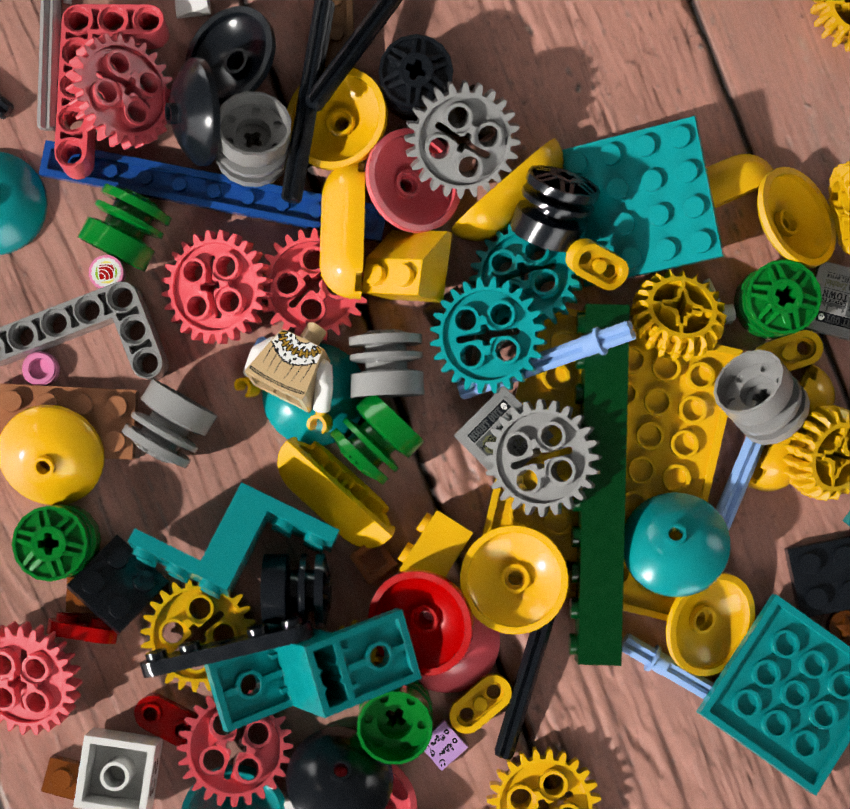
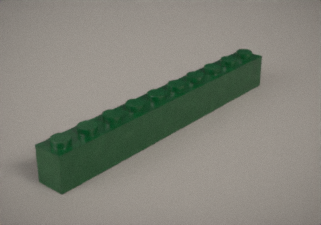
M586 304L583 307V312H577L576 333L584 336L592 333V329L595 327H599L602 330L621 322L629 321L630 305ZM629 342L608 349L606 355L602 356L598 353L575 361L576 369H581V383L575 384L574 401L575 405H580V415L585 416L580 426L582 428H594L587 437L589 440H599L600 444L591 448L592 453L602 456V459L592 461V466L600 470V474L589 475L588 477L595 484V487L591 489L582 488L586 496L585 500L581 501L572 497L575 505L572 511H578V526H572L571 546L577 547V562L571 561L570 581L571 583H576V597H570L569 616L570 619H575V633H569L568 650L569 655H574V660L578 665L622 666Z

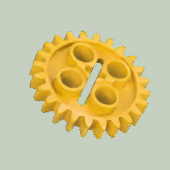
M189 579L187 584L185 583V588L183 589L176 582H173V594L169 595L161 590L160 595L164 601L161 604L150 602L151 607L156 611L155 615L143 616L145 620L151 623V628L140 630V633L150 636V641L143 643L141 648H152V651L166 648L167 653L173 652L179 648V645L185 643L193 636L194 633L191 628L194 625L199 628L203 627L219 611H222L224 616L205 632L207 640L204 643L200 641L201 645L216 641L214 633L220 625L232 627L234 637L247 634V627L252 626L256 622L244 617L251 610L250 606L241 608L238 606L243 598L242 594L236 595L233 598L222 594L220 599H217L201 591V587L194 586L191 579ZM197 599H206L210 604V613L203 619H197L191 613V606ZM176 622L183 628V637L177 643H170L166 640L164 631L167 625ZM205 667L198 670L189 668L168 673L165 679V683L168 684L175 677L178 678L179 690H182L187 682H191L193 692H197L200 682H204L207 690L211 691Z
M535 746L532 748V757L527 758L521 750L519 751L520 762L516 764L513 760H506L509 770L507 772L499 768L496 770L501 782L490 781L489 783L490 788L496 794L486 796L487 803L496 806L490 809H541L538 803L541 799H545L549 809H563L567 807L573 809H600L592 804L601 801L599 793L590 792L598 786L595 779L585 780L590 773L589 769L583 767L576 770L579 765V760L576 756L567 763L565 750H561L557 757H553L550 746L546 748L544 756L539 755ZM555 774L562 778L561 784L556 789H547L543 786L544 780L549 775ZM515 790H527L530 793L527 801L520 804L513 802L511 795ZM568 791L573 793L571 797L561 798Z

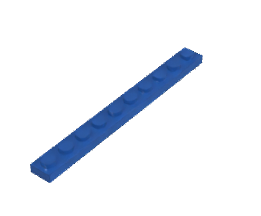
M45 141L39 175L42 177L103 188L104 184L107 183L114 187L130 189L144 197L302 228H316L320 231V193L304 190L300 203H288L281 198L283 186L267 184L260 187H247L230 181L223 174L95 150V165L92 173L84 179L76 180L67 176L56 160L54 153L55 142ZM74 154L69 158L68 163L79 161L82 154ZM365 202L364 240L381 243L386 219L381 216L374 204Z

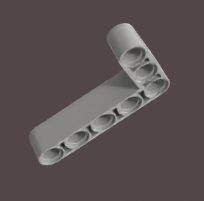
M115 282L0 327V366L8 365L26 358L33 352L44 351L113 323L116 326L131 368L137 376L147 380H159L168 372L169 363L143 294L128 282ZM123 291H131L133 296L131 304L125 308H120L118 296ZM92 303H97L100 309L99 315L96 319L88 321L85 315L86 308ZM64 315L67 322L66 328L61 333H55L53 329L54 320ZM141 322L145 326V334L140 340L134 341L130 336V330L134 324ZM31 328L34 335L33 341L29 345L23 346L21 334L24 330ZM149 355H155L158 360V366L154 372L147 374L143 370V360Z

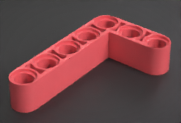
M76 4L68 7L63 13L54 153L56 160L66 175L72 179H84L94 169L96 129L94 128L86 132L85 128L88 120L86 118L80 120L75 118L81 111L79 106H69V102L76 98L72 96V93L65 90L66 87L74 83V81L65 76L67 72L73 69L69 61L77 56L75 52L77 49L85 45L92 38H98L104 33H108L110 37L116 33H121L123 40L134 36L135 47L144 42L146 43V49H157L164 46L169 39L170 33L163 13L155 5ZM80 24H88L82 30H75ZM115 24H123L117 30H110ZM150 24H158L152 30H144ZM83 121V124L79 128L74 130L70 129V126L74 122ZM74 154H82L79 161L68 163L69 158Z

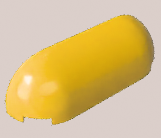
M556 138L551 139L535 151L475 203L454 224L451 231L459 238L470 241L491 240L496 237L498 231L503 232L512 221L517 203L521 200H526L521 190L523 185L527 183L526 175L528 169L536 165L553 166L563 169V152Z
M753 154L734 155L708 166L707 172L715 209L759 190L762 179L766 174L774 170L773 167L763 158Z
M365 162L333 170L326 178L321 194L320 273L325 284L334 293L349 299H361Z
M814 364L808 365L799 384L807 392L810 401L809 411H815L817 406H833L835 403V389L830 377ZM791 437L777 444L764 446L748 487L758 491L770 492L782 489L790 484V478L784 473L788 465L782 458L788 454V450L783 445L790 443Z
M292 437L283 444L277 459L278 470L282 480L293 493L327 524L339 529V534L345 540L358 547L365 545L367 548H375L385 544L393 536L395 526L390 524L386 514L390 510L387 504L328 449L316 441L311 445L300 442L297 437Z

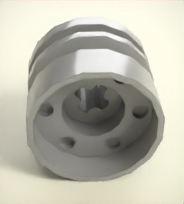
M247 91L233 95L220 107L221 128L216 155L217 164L220 171L230 181L239 185L260 187L271 184L283 174L286 168L291 136L290 115L286 107L278 99L263 92Z
M399 329L367 331L361 335L348 337L349 347L365 348V353L349 355L350 362L365 364V371L350 374L351 398L364 399L366 396L398 398L424 395L423 371L407 369V362L423 358V352L407 351L406 348L407 346L422 344V334L409 333Z
M760 349L744 352L725 365L715 380L713 393L716 404L744 435L754 443L769 445L784 441L802 427L808 416L810 401L806 390L791 375L783 362L772 352Z
M152 379L141 397V400L152 409L151 414L146 415L133 411L131 417L142 424L143 427L140 429L126 423L122 433L129 437L139 449L165 463H172L187 468L191 459L180 452L179 449L182 447L196 453L199 448L187 438L189 432L206 436L217 415L171 387Z

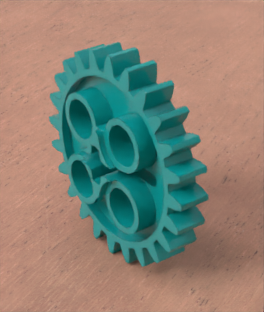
M508 224V234L504 235L498 231L496 233L497 241L484 240L488 247L486 252L476 251L481 263H471V268L477 275L469 277V281L473 286H476L477 278L480 277L484 279L486 286L489 287L492 277H496L499 284L502 283L500 288H502L507 280L512 282L511 293H514L520 287L523 288L525 293L522 301L531 297L535 299L534 305L530 308L531 312L542 311L543 315L535 320L536 324L545 325L544 320L549 319L556 325L558 322L555 314L558 311L564 315L569 314L565 307L566 302L577 303V299L572 291L582 290L581 283L576 280L581 277L567 266V252L552 251L531 244L512 231L510 224ZM546 251L541 259L531 260L535 252ZM512 262L511 267L507 271L498 272L499 267L503 263ZM553 265L556 266L555 269L550 270ZM528 273L529 279L523 281L524 274ZM555 282L552 290L548 292L540 291L544 283ZM501 306L495 313L496 322L499 325L507 324L512 317L511 309L508 306ZM513 328L510 330L513 333H515L518 330V328Z
M480 277L477 278L476 288H473L470 283L465 281L463 282L464 293L461 294L452 289L451 295L454 301L450 303L441 300L440 303L446 309L445 313H434L433 315L441 321L440 326L430 327V331L439 334V339L430 342V345L441 348V352L434 356V360H446L447 363L441 369L442 373L455 371L451 382L458 383L464 378L465 390H470L475 383H477L478 393L481 394L485 393L488 384H490L491 390L495 394L500 391V383H503L508 390H512V378L515 377L520 382H525L526 379L522 371L524 369L536 371L535 366L530 362L531 359H543V355L536 351V346L547 344L546 340L538 338V333L546 330L547 326L536 324L535 322L543 313L540 310L531 312L530 308L534 305L535 299L531 297L522 301L525 290L520 287L514 293H511L512 282L508 280L503 284L502 288H499V281L496 277H492L489 287L486 286L484 279ZM501 306H508L511 309L512 317L507 324L499 325L496 322L495 313ZM472 311L476 316V324L472 329L466 331L461 326V317L465 312ZM486 327L495 332L513 328L519 329V334L491 338L490 345L487 341L473 340L466 343H458L457 341L461 336L485 334L487 331ZM512 341L516 345L517 353L512 360L505 361L501 357L500 348L505 342ZM476 346L481 352V359L477 365L470 366L465 359L466 352L470 347Z

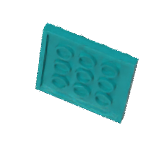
M695 116L562 150L564 157L563 169L592 181L600 190L598 201L593 204L595 208L593 214L590 217L583 218L588 224L584 238L597 242L623 258L629 267L626 279L724 257L698 122ZM583 279L584 287L588 288L596 286L595 284Z
M772 594L696 712L799 786L816 796L850 742V646L776 594Z

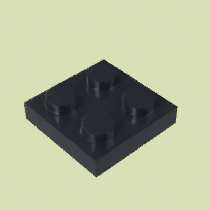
M116 535L67 584L66 588L115 633L120 635L163 590L169 581L155 568L137 560V556L132 554L133 548L120 536Z
M850 536L784 549L796 609L807 617L850 609Z

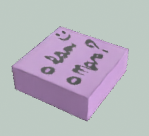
M444 719L432 729V738L424 752L442 771L468 748V745Z

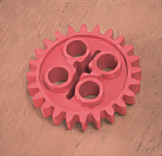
M104 33L98 38H92L75 51L77 56L69 61L73 69L65 75L74 83L66 87L65 90L75 94L76 98L69 102V106H79L81 111L75 118L77 120L84 118L88 120L85 128L86 132L95 128L98 130V141L109 137L110 147L121 143L123 150H126L132 146H135L137 149L149 144L167 131L165 127L168 124L165 118V105L169 103L168 99L170 98L171 89H167L166 84L170 83L173 79L172 77H163L161 72L167 67L166 64L156 65L154 61L157 58V53L154 52L147 55L145 53V42L135 47L134 36L123 40L121 33H116L112 37L108 33ZM98 92L101 93L104 101L100 98Z
M313 228L311 238H306L302 230L298 231L297 241H293L288 234L285 235L287 246L283 248L279 244L274 243L273 246L277 251L276 256L264 255L270 263V268L262 274L266 278L272 279L273 282L264 285V289L272 293V297L263 298L262 301L269 302L266 305L269 310L262 312L264 314L274 312L275 315L270 323L275 326L283 322L282 329L290 332L293 328L295 329L294 334L297 336L301 335L308 322H313L326 331L327 334L323 338L325 342L328 341V331L333 330L340 337L341 330L339 326L344 324L352 329L353 325L349 317L353 315L361 318L362 314L356 306L357 304L367 305L368 300L362 296L361 299H349L340 295H333L329 292V287L322 279L318 284L321 288L318 293H315L313 290L309 291L296 307L291 308L290 303L307 291V280L311 278L315 282L322 277L320 268L311 270L305 267V260L308 255L312 253L320 254V238L316 228ZM285 277H295L298 281L296 290L289 294L282 293L280 291V282ZM309 302L321 304L322 311L316 319L304 317L303 310Z
M206 230L204 239L203 236L194 234V245L184 241L181 242L184 253L172 252V256L177 261L176 264L165 265V268L172 272L171 277H165L161 280L170 285L169 290L161 293V296L171 298V302L164 309L176 312L170 321L172 323H182L180 332L191 333L192 340L201 341L203 338L206 344H214L215 341L218 344H227L229 337L231 340L239 341L240 331L247 334L252 333L249 322L261 324L262 320L257 315L258 310H269L262 303L263 298L272 297V293L264 290V285L270 284L273 280L263 277L262 273L270 267L268 264L257 263L263 256V253L256 250L251 252L254 243L247 240L242 242L241 235L233 233L230 236L229 232L220 230L217 235L216 232ZM231 260H234L235 270L229 276L227 265ZM199 265H201L203 273L201 278L197 281L195 277L196 268ZM237 294L239 305L233 311L230 303L232 297ZM204 299L206 310L201 315L198 309L200 302Z
M13 621L6 627L4 625L0 626V723L6 720L8 731L19 725L21 735L26 734L30 729H32L35 735H38L43 729L48 732L51 731L57 724L60 725L76 708L74 702L81 697V693L76 689L83 683V680L73 677L81 667L71 665L69 662L75 657V653L65 654L63 649L66 647L67 642L55 643V631L45 636L42 624L33 631L30 621H26L21 626L16 621Z
M207 696L205 698L207 708L204 710L202 707L195 705L193 709L198 717L196 719L191 717L184 719L186 724L191 727L190 731L184 730L178 733L180 737L187 740L186 744L176 747L177 751L186 753V758L180 760L178 765H189L190 768L183 776V779L195 777L197 781L191 790L194 792L204 787L206 789L203 797L204 800H208L213 794H217L218 806L223 804L226 797H230L232 807H237L239 797H243L244 802L247 805H251L252 793H255L260 799L266 798L263 787L267 786L275 790L277 785L272 778L274 776L284 778L286 774L279 768L280 764H289L290 759L284 756L283 752L293 748V744L285 743L283 737L288 736L292 731L289 729L281 730L279 726L285 721L286 717L281 716L275 719L272 714L244 726L239 739V745L244 747V751L235 755L231 776L229 779H225L224 773L231 755V750L226 748V743L234 741L237 729L230 731L228 735H219L215 732L213 721L219 714L215 701L210 696ZM251 725H260L265 729L266 738L263 743L254 744L249 740L248 730ZM210 750L218 752L222 757V765L217 771H210L203 764V757ZM244 759H249L256 765V774L251 780L241 778L238 773V766Z

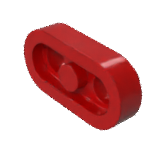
M57 612L56 618H48L46 630L48 635L55 631L56 637L99 644L117 643L118 634L100 618H92L91 622L78 621L77 614Z
M157 693L144 696L137 703L134 710L135 720L141 728L175 746L186 744L187 741L178 735L177 726L185 724L190 731L191 727L186 724L184 719L186 717L194 719L198 717L194 711ZM151 707L157 711L156 719H150L146 715L147 708Z

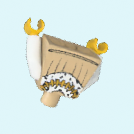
M308 322L300 336L282 329L275 336H271L251 348L243 370L245 377L238 378L234 382L235 390L243 391L248 386L245 397L251 398L258 396L262 389L308 413L313 408L316 412L315 415L307 420L308 429L310 431L316 429L317 419H319L323 423L322 434L329 432L333 427L332 417L327 413L331 409L333 395V366L326 351L319 346L327 334L326 331L319 325Z

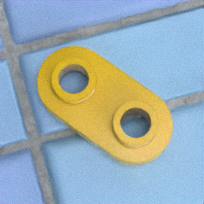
M589 238L575 241L566 253V264L575 274L604 290H614L620 287L628 276L629 267L623 258Z
M803 330L761 344L756 350L772 352L783 362L789 371H793L817 362L823 353V342L816 333ZM800 342L807 346V353L805 355H801L797 351V346Z
M489 673L460 695L451 704L449 709V719L453 728L464 734L474 733L506 707L512 695L508 680L500 674ZM490 685H497L500 688V692L496 696H489L487 688ZM463 708H470L473 711V715L469 719H463L460 716V711Z

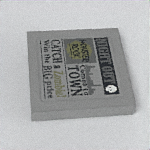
M825 262L816 267L814 274L821 289L822 301L815 319L804 329L850 341V268Z
M504 386L454 435L487 470L494 466L492 462L484 461V457L493 455V450L485 446V443L496 442L497 439L490 432L491 428L502 430L503 426L498 418L504 416L511 420L510 408L512 407L518 408L523 413V405ZM548 430L547 439L549 441L554 435ZM521 435L514 441L515 452L518 455H523L527 451L528 443ZM530 459L513 463V468L523 467Z

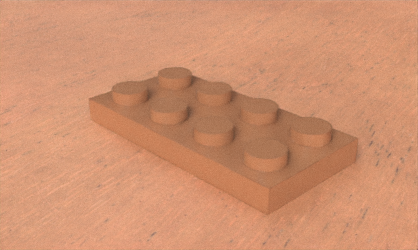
M0 384V435L8 422L21 411L38 405H57L80 414L94 427L102 441L105 459L135 460L136 444L122 433V429L126 423L137 427V421L131 417L133 411L138 412L139 390Z

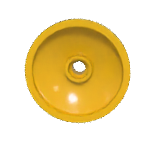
M352 68L322 110L317 111L308 161L310 165L323 170H336L359 164L369 156L373 147L383 138L388 119L387 103L379 86L364 72ZM300 86L293 94L287 108L291 118V135ZM348 122V127L340 131L341 124Z
M779 167L766 174L758 190L757 211L762 229L771 245L785 259L801 263L806 268H814L827 262L835 249L836 227L831 209L820 189L809 177L794 168Z
M38 405L27 408L15 415L0 435L1 471L9 484L17 492L32 501L46 505L75 502L86 496L95 487L102 475L105 454L97 431L83 416L68 408L57 405ZM39 461L47 462L50 468H43Z
M503 526L485 533L470 547L461 567V592L467 599L472 614L488 628L505 634H525L549 623L561 609L568 591V569L561 551L546 535L526 526ZM513 571L520 572L523 577L522 582L519 584L512 583L510 573Z
M723 572L718 580L707 589L694 595L677 597L667 620L666 642L672 659L680 668L696 676H711L722 672L755 621V604L748 586L738 577Z

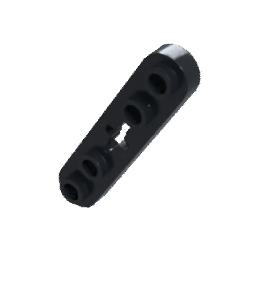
M302 615L282 620V626L269 628L268 624L265 623L246 629L247 634L202 645L200 640H193L179 645V650L167 653L166 648L156 649L145 654L146 660L140 662L143 677L150 678L295 644L312 638L315 635L311 620L303 621Z

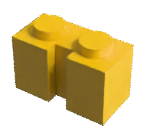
M436 509L433 515L426 512L416 530L421 532L418 540L414 545L408 541L397 558L402 562L399 571L421 569L446 577L473 532Z

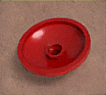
M414 569L395 574L378 588L370 603L368 619L395 608L403 610L421 676H434L444 673L460 662L471 645L474 621L467 599L454 583L438 573ZM429 611L433 616V620L426 619L423 612ZM376 646L380 654L384 657L383 648L381 646Z

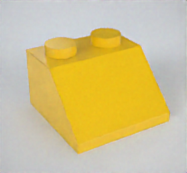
M392 230L366 257L362 293L387 300L441 302L444 299L452 232L427 231L411 233L403 230Z

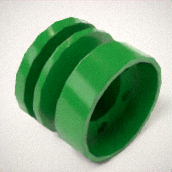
M106 183L101 192L113 199V204L110 205L99 199H96L94 203L101 211L107 214L105 220L87 217L77 237L97 249L145 272L155 251L143 242L145 235L162 239L164 234L152 227L151 224L155 221L164 226H169L172 218L165 214L156 203L130 189L114 187Z
M787 259L772 261L745 276L738 285L734 297L736 317L744 329L753 336L775 339L797 333L809 326L818 315L822 301L820 284L813 272L801 263ZM781 291L784 292L783 299L787 301L783 305L778 304L780 298L775 295Z
M366 396L356 406V409L365 421L359 426L354 421L345 418L342 422L353 432L351 436L347 438L337 428L330 435L335 439L340 452L361 473L377 480L383 485L389 478L382 472L379 466L384 462L396 472L399 467L391 457V454L396 450L403 456L410 458L425 441L378 396Z
M69 504L49 505L33 509L22 517L14 529L12 539L14 558L23 572L34 579L49 582L77 575L99 553L101 544L99 526L91 514L79 506ZM47 539L58 540L59 547L47 546Z
M419 680L359 705L357 735L362 748L373 759L384 764L401 765L415 760L426 750L432 738V700L428 689ZM398 708L402 709V714L397 712L394 716L390 715V710L395 712Z

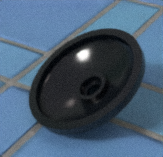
M234 6L224 9L209 18L196 32L187 50L185 62L189 58L200 57L208 63L215 79L221 107L233 95L247 91L255 92L263 83L271 69L275 56L276 39L274 30L267 18L253 8Z
M200 57L189 58L182 65L171 87L169 103L165 105V118L167 123L172 126L177 143L186 156L197 166H209L213 163L219 147L221 128L220 104L215 79L208 63Z
M345 726L328 727L308 736L294 751L287 768V793L294 809H385L393 789V769L391 764H384L373 759L362 748L356 728ZM338 767H343L348 773L344 777H338L334 770Z

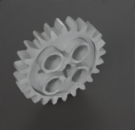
M466 80L462 81L460 90H456L451 81L448 82L447 93L444 94L440 89L434 87L436 98L431 100L423 95L422 100L426 105L424 110L417 107L412 109L418 120L406 122L407 126L414 130V133L404 135L406 142L414 144V146L405 150L407 157H417L410 164L412 170L423 168L418 176L420 181L424 182L432 178L430 181L431 190L435 191L440 185H443L442 190L446 197L450 194L452 188L456 190L459 199H462L465 189H469L473 197H477V187L480 185L489 192V181L491 179L498 183L502 181L498 174L500 170L512 171L506 163L507 159L518 158V155L510 149L511 146L521 144L518 138L511 136L512 133L520 129L517 123H508L515 116L514 111L511 109L502 112L507 101L502 97L493 102L496 91L491 88L483 95V85L477 82L472 91H470ZM455 107H463L466 110L465 118L459 123L448 121L449 112ZM441 122L459 136L464 137L466 135L472 144L489 152V156H481L464 143L458 146L453 136L436 128L435 124ZM483 127H495V135L490 141H479L478 134ZM434 139H446L447 145L443 152L434 154L429 151V145ZM469 156L476 158V164L472 170L468 172L459 170V164L463 158Z
M538 399L536 409H534L530 402L525 401L523 402V413L516 407L510 408L512 419L500 416L498 419L503 426L502 430L491 428L490 430L497 437L496 442L485 443V446L493 450V455L484 457V461L492 462L494 466L485 473L489 476L496 475L498 479L492 484L491 488L503 487L504 492L500 500L504 501L511 497L514 498L512 503L513 510L519 509L525 504V515H532L537 507L540 517H545L548 514L549 506L554 515H559L562 512L561 503L569 510L575 508L572 497L581 501L585 500L586 496L582 488L591 489L595 487V484L588 479L589 475L600 474V470L592 466V461L600 460L602 456L592 453L591 450L600 442L599 440H589L587 437L594 428H582L580 426L584 421V415H578L572 419L573 407L567 406L562 412H559V401H552L549 409H547L546 402L543 399ZM554 425L560 428L562 432L561 442L556 446L550 444L547 439V432ZM520 435L528 443L527 451L523 455H518L513 446L515 439ZM566 447L573 449L572 453L545 460L544 464L536 463L518 469L513 468V463L541 455V452H555ZM563 460L567 461L572 467V475L566 481L562 480L557 474V466ZM528 470L533 471L538 479L537 486L533 490L526 488L523 483L524 474Z

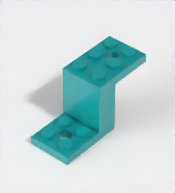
M241 482L201 560L135 528L128 539V543L133 548L132 554L137 556V560L153 568L160 563L166 566L165 570L169 572L168 575L186 584L189 579L197 581L201 591L220 599L222 594L230 598L267 523H271L273 525L271 530L281 536L290 538L293 534L303 539V545L317 553H322L323 550L331 553L337 541L339 529Z
M395 608L333 633L313 628L315 635L302 642L204 665L223 731H233L292 706L327 718L421 679V673L403 610ZM376 646H381L384 650V659L379 665L374 666L371 663L370 654ZM252 674L256 679V687L251 693L244 694L240 687L241 681L245 676Z

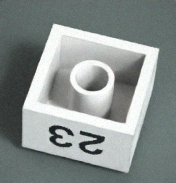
M96 727L91 729L84 735L73 808L152 809L163 739L157 736Z

